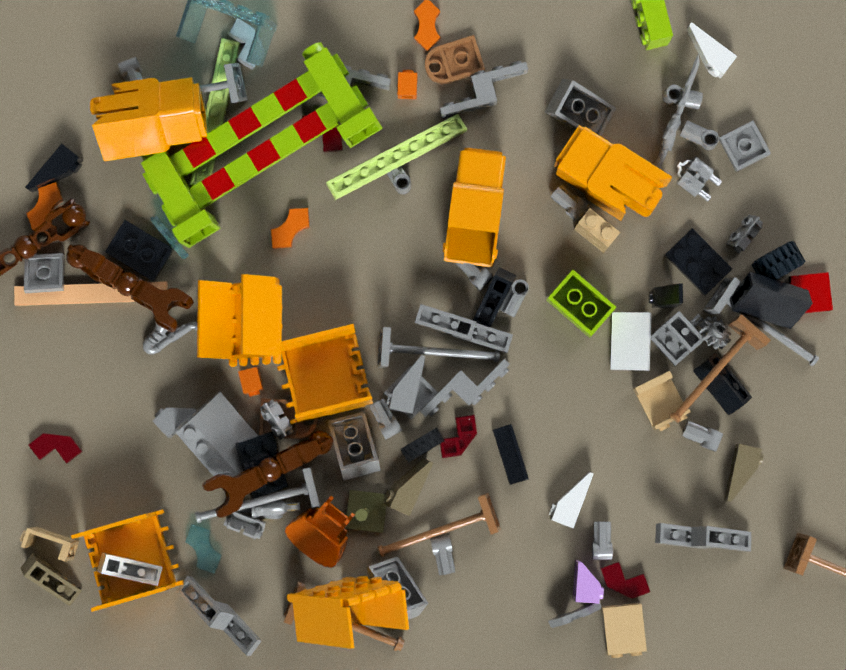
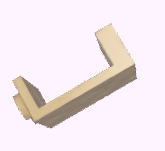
M591 208L574 229L603 253L620 234L616 228Z
M670 371L633 389L654 430L659 429L663 431L671 427L669 423L674 420L670 417V414L672 412L675 413L683 403L672 381L673 376ZM689 409L681 416V421L688 418L687 414L691 413Z
M31 527L23 531L20 538L22 548L34 546L37 536L63 544L58 560L66 562L74 559L80 541L39 527Z
M641 603L601 606L604 617L607 655H611V658H620L626 653H630L631 656L642 655V652L647 651Z

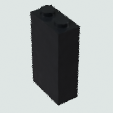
M753 272L747 274L729 299L733 312L789 329L800 320L813 304L809 290Z

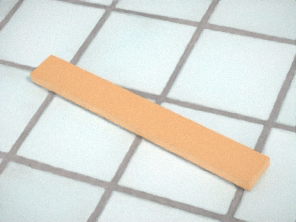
M167 281L148 282L161 290L168 289ZM103 283L64 285V291L25 293L24 286H14L15 306L135 302L131 299V296L121 295L117 289L114 290Z

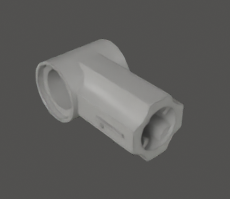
M136 57L118 63L120 72L126 82L143 79L141 75L142 70Z
M678 85L669 86L663 93V101L668 105H678L684 88ZM690 90L685 107L698 110L702 103L703 93ZM669 91H674L677 98L672 99L669 96Z
M688 120L680 134L681 137L702 146L705 150L714 149L719 141V135L716 131L707 130ZM711 136L715 142L707 144L704 138Z
M402 166L387 173L399 194H407L411 190V180ZM401 180L408 182L404 188L398 187L397 184Z
M562 184L550 196L576 222L590 208L583 199L573 195Z
M455 263L469 277L468 279L478 290L484 288L494 278L483 266H476L470 263Z
M519 279L513 282L500 311L515 317L529 290V285L525 280ZM517 283H522L525 286V291L521 294L515 291L514 287Z
M384 398L369 406L386 440L403 431L396 417L392 415Z
M688 420L681 436L700 443V446L716 452L723 433L709 427L705 428Z
M594 522L592 560H612L611 522Z
M450 535L430 538L439 575L454 573L455 565L451 553L453 550Z

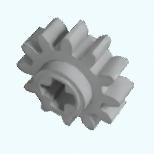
M708 316L699 324L700 328H702L699 330V333L703 334L702 340L707 342V346L713 345L715 350L718 347L722 349L731 341L729 338L731 333L727 331L728 326L723 324L722 319L717 321L716 316L712 318Z

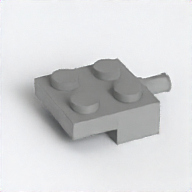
M678 311L651 335V341L674 366L704 341L702 340L703 336L695 328L703 321L702 317L697 320L700 317L699 314L691 321H688Z

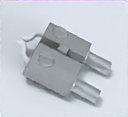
M696 156L692 160H686L684 163L680 162L677 165L679 168L677 172L679 178L676 183L694 197L698 194L708 202L711 196L702 190L705 182L710 180L717 186L722 183L719 178L713 175L714 170ZM687 163H689L686 167V170L680 175L682 170L681 166H684Z

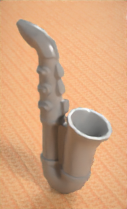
M155 322L154 330L143 342V350L147 354L152 355L160 352L167 345L175 342L192 329L197 330V322H188L166 335L168 330L158 326Z

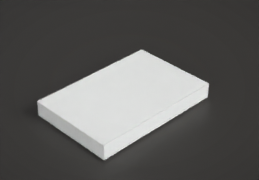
M612 312L610 370L650 371L651 313Z

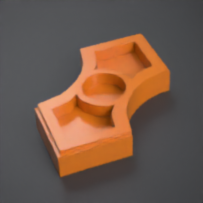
M424 0L414 10V14L419 21V30L414 40L428 52L441 39L435 28V21L440 14V10L430 0Z
M56 182L38 188V202L31 211L26 213L33 231L45 222V216L53 211L59 203L63 202Z
M308 208L289 209L286 221L281 226L271 229L273 249L292 248L295 235L303 229L310 228Z

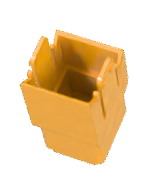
M192 77L159 82L156 78H147L111 84L114 95L95 97L90 101V111L98 119L92 124L104 161L162 153L169 150L172 145L202 141V137H207L206 108L199 83L194 84Z
M581 125L577 127L555 161L556 175L582 191L588 201L622 221L626 213L624 205L643 217H649L662 198V191L659 188L667 187L672 179V176L622 144H612L586 126L582 127Z
M464 148V150L460 151L456 182L453 183L446 243H443L444 261L461 264L470 263L476 266L493 268L494 260L497 258L498 253L496 246L504 194L502 185L506 157L502 155V152L476 148Z

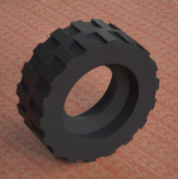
M435 428L400 450L409 463L445 440L438 428Z

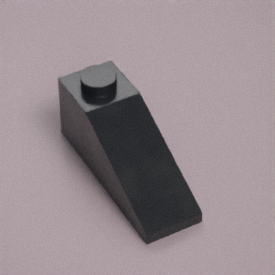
M61 143L25 188L33 193L38 188L71 176L73 172L79 171L83 160Z
M501 267L498 268L473 321L491 328L516 277L515 274Z
M683 283L654 287L648 295L649 304H652V308L678 307L683 303Z

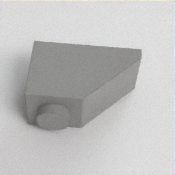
M161 408L155 413L154 416L156 418L153 422L168 438H172L176 434L175 428L196 412L197 409Z

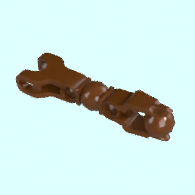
M69 199L64 205L48 213L45 216V222L37 227L33 234L30 232L29 235L18 237L14 244L10 245L11 248H6L0 252V276L15 267L19 260L22 262L23 259L34 257L38 249H41V246H46L56 240L65 241L77 233L78 230L88 226L90 221L86 220L85 209L79 204H74L75 199ZM62 214L64 223L71 227L62 234H59L57 227L51 223V220ZM40 232L46 233V240H37V234ZM11 253L15 256V259L12 262H6L4 256Z
M69 245L67 248L66 260L68 264L74 268H80L93 280L99 281L114 290L117 289L121 295L131 296L132 300L153 312L158 326L170 332H175L178 326L176 320L168 314L169 310L176 306L189 309L194 303L193 299L180 289L169 288L161 290L142 279L139 280L135 274L125 272L124 269L109 261L103 255L88 250L83 245Z
M316 431L309 439L291 445L272 456L273 458L263 459L259 466L255 465L233 477L217 474L203 482L202 486L206 491L222 488L225 492V502L216 508L217 517L223 518L238 511L243 504L244 497L267 484V482L276 481L281 474H286L303 464H307L318 455L328 453L332 448L333 438L325 431Z

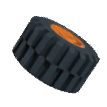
M789 241L758 258L751 266L756 274L777 280L802 266L806 261L796 243Z

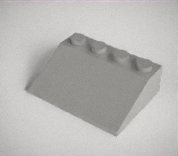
M218 392L175 428V433L213 476L224 474L233 477L243 472L235 443L258 436L221 392Z

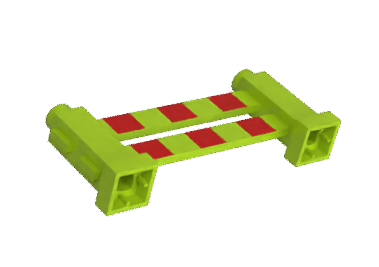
M321 42L309 46L302 53L305 59L303 62L309 70L207 133V137H202V141L193 142L172 156L167 151L141 156L143 159L141 165L145 170V173L142 175L153 194L156 195L158 193L164 203L161 208L173 227L176 226L171 230L179 243L190 248L221 229L215 217L205 209L203 210V208L332 128L336 127L350 148L383 129L371 108L368 107L369 105L357 85L352 88L345 78L349 75V72L337 53L332 56L327 47L325 48ZM318 93H323L328 103L191 188L189 187L184 178L186 175Z

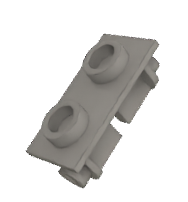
M750 214L745 217L740 227L730 235L726 244L733 246L737 253L744 251L751 242L747 236L750 235L754 238L762 229L763 222L759 220L760 217Z
M272 399L260 407L262 417L266 421L268 420L273 434L280 440L286 434L288 436L294 432L293 426L286 416L282 419L278 417L284 412L277 401L275 402Z
M236 511L228 515L224 525L227 526V529L238 533L241 528L245 529L243 535L256 540V538L260 539L263 535L266 523Z

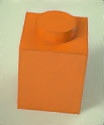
M413 70L398 72V99H417L418 77L417 73H414Z
M253 367L238 371L243 394H249V397L260 395V391L264 390L259 368Z

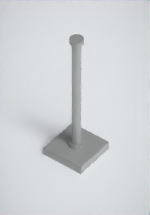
M240 63L224 65L227 81L200 86L201 93L228 88L231 103L247 101Z
M735 277L725 278L703 310L708 314H720L726 304L731 307L729 299L741 281ZM743 315L806 359L809 365L814 366L819 359L817 355L813 356L765 321Z
M383 327L380 329L377 368L388 367L389 354H392V352L489 359L499 362L500 351L497 350L495 352L392 345V342H390L391 328Z
M306 468L302 470L305 481L302 486L243 501L239 510L300 494L308 495L311 508L320 506L311 469ZM216 509L200 513L196 511L197 523H201V520L216 517Z

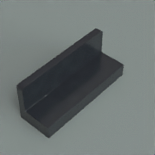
M715 352L693 370L700 381L721 360L720 356ZM727 365L707 387V390L728 415L737 411L752 398Z
M512 424L493 429L492 431L509 485L529 480Z

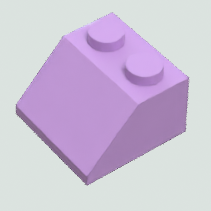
M575 560L572 599L575 602L599 604L600 599H603L604 588L581 561Z

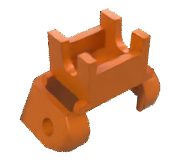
M332 496L320 508L317 507L314 510L310 508L298 515L285 529L289 540L302 553L316 563L330 568L334 567L343 556L348 542V537L345 536L348 531L345 527L355 516L354 513H351L348 517L331 504V501L334 499Z

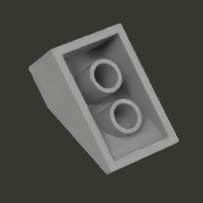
M562 79L545 113L575 130L579 125L582 127L586 126L601 136L616 108L574 80Z
M421 355L394 388L393 393H389L387 405H390V410L413 414L425 356Z
M365 411L328 421L343 481L381 471Z
M398 556L367 568L369 578L381 577L382 580L398 581L401 584V589L405 590L408 620L419 616L428 605L427 600Z

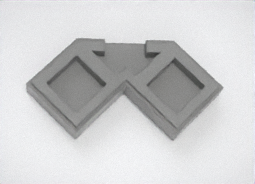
M237 18L228 36L244 45L236 60L253 70L262 51L254 28Z
M600 601L599 604H586L575 611L558 615L548 621L549 625L554 628L568 624L580 617L588 616L602 608Z

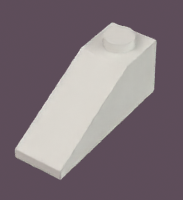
M691 22L687 32L704 66L708 69L709 74L714 77L718 76L721 79L737 56Z
M588 472L557 501L556 505L552 504L549 515H551L550 520L574 528L593 473Z
M102 553L97 572L158 586L162 566Z

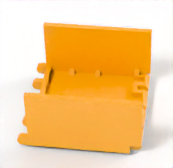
M241 274V282L233 284L198 280L197 358L229 359L231 367L237 366V359H239L240 366H246L249 358L253 366L259 364V358H262L264 365H268L271 362V357H273L275 364H280L283 307L282 285H280L279 279L270 276Z
M354 324L282 341L281 354L284 365L277 366V370L286 371L288 383L281 386L282 389L290 388L293 402L286 403V407L294 406L296 419L290 420V424L373 404L369 387L361 389L362 385L368 384L365 369H356V367L363 366L360 350L352 352V349L359 347Z
M163 509L71 535L72 539L84 536L87 549L94 548V552L88 553L92 568L99 566L102 553L162 566L158 586L94 571L97 587L104 585L105 589L98 590L102 604L92 607L91 612L163 592L184 584L183 580L176 582L173 569L178 568L179 564L172 565L168 550L174 549V546H166L163 531L169 530L168 526L161 528L158 515L164 513Z
M359 576L356 578L344 577L342 580L331 581L325 585H318L315 588L304 589L295 594H288L287 600L293 603L297 642L352 649L354 648L352 622L360 625L408 630L409 623L405 590L401 589L402 586L398 581L382 580L381 577L368 579V576Z

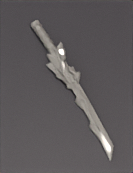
M699 54L685 83V89L677 105V111L673 114V118L669 121L662 136V147L654 164L659 169L662 167L668 150L672 151L676 131L679 125H681L680 116L686 105L699 67Z

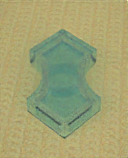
M156 214L150 219L154 226L182 259H186L189 254Z
M192 524L185 543L192 546L197 554V568L215 574L222 555L216 552L210 543L211 530Z

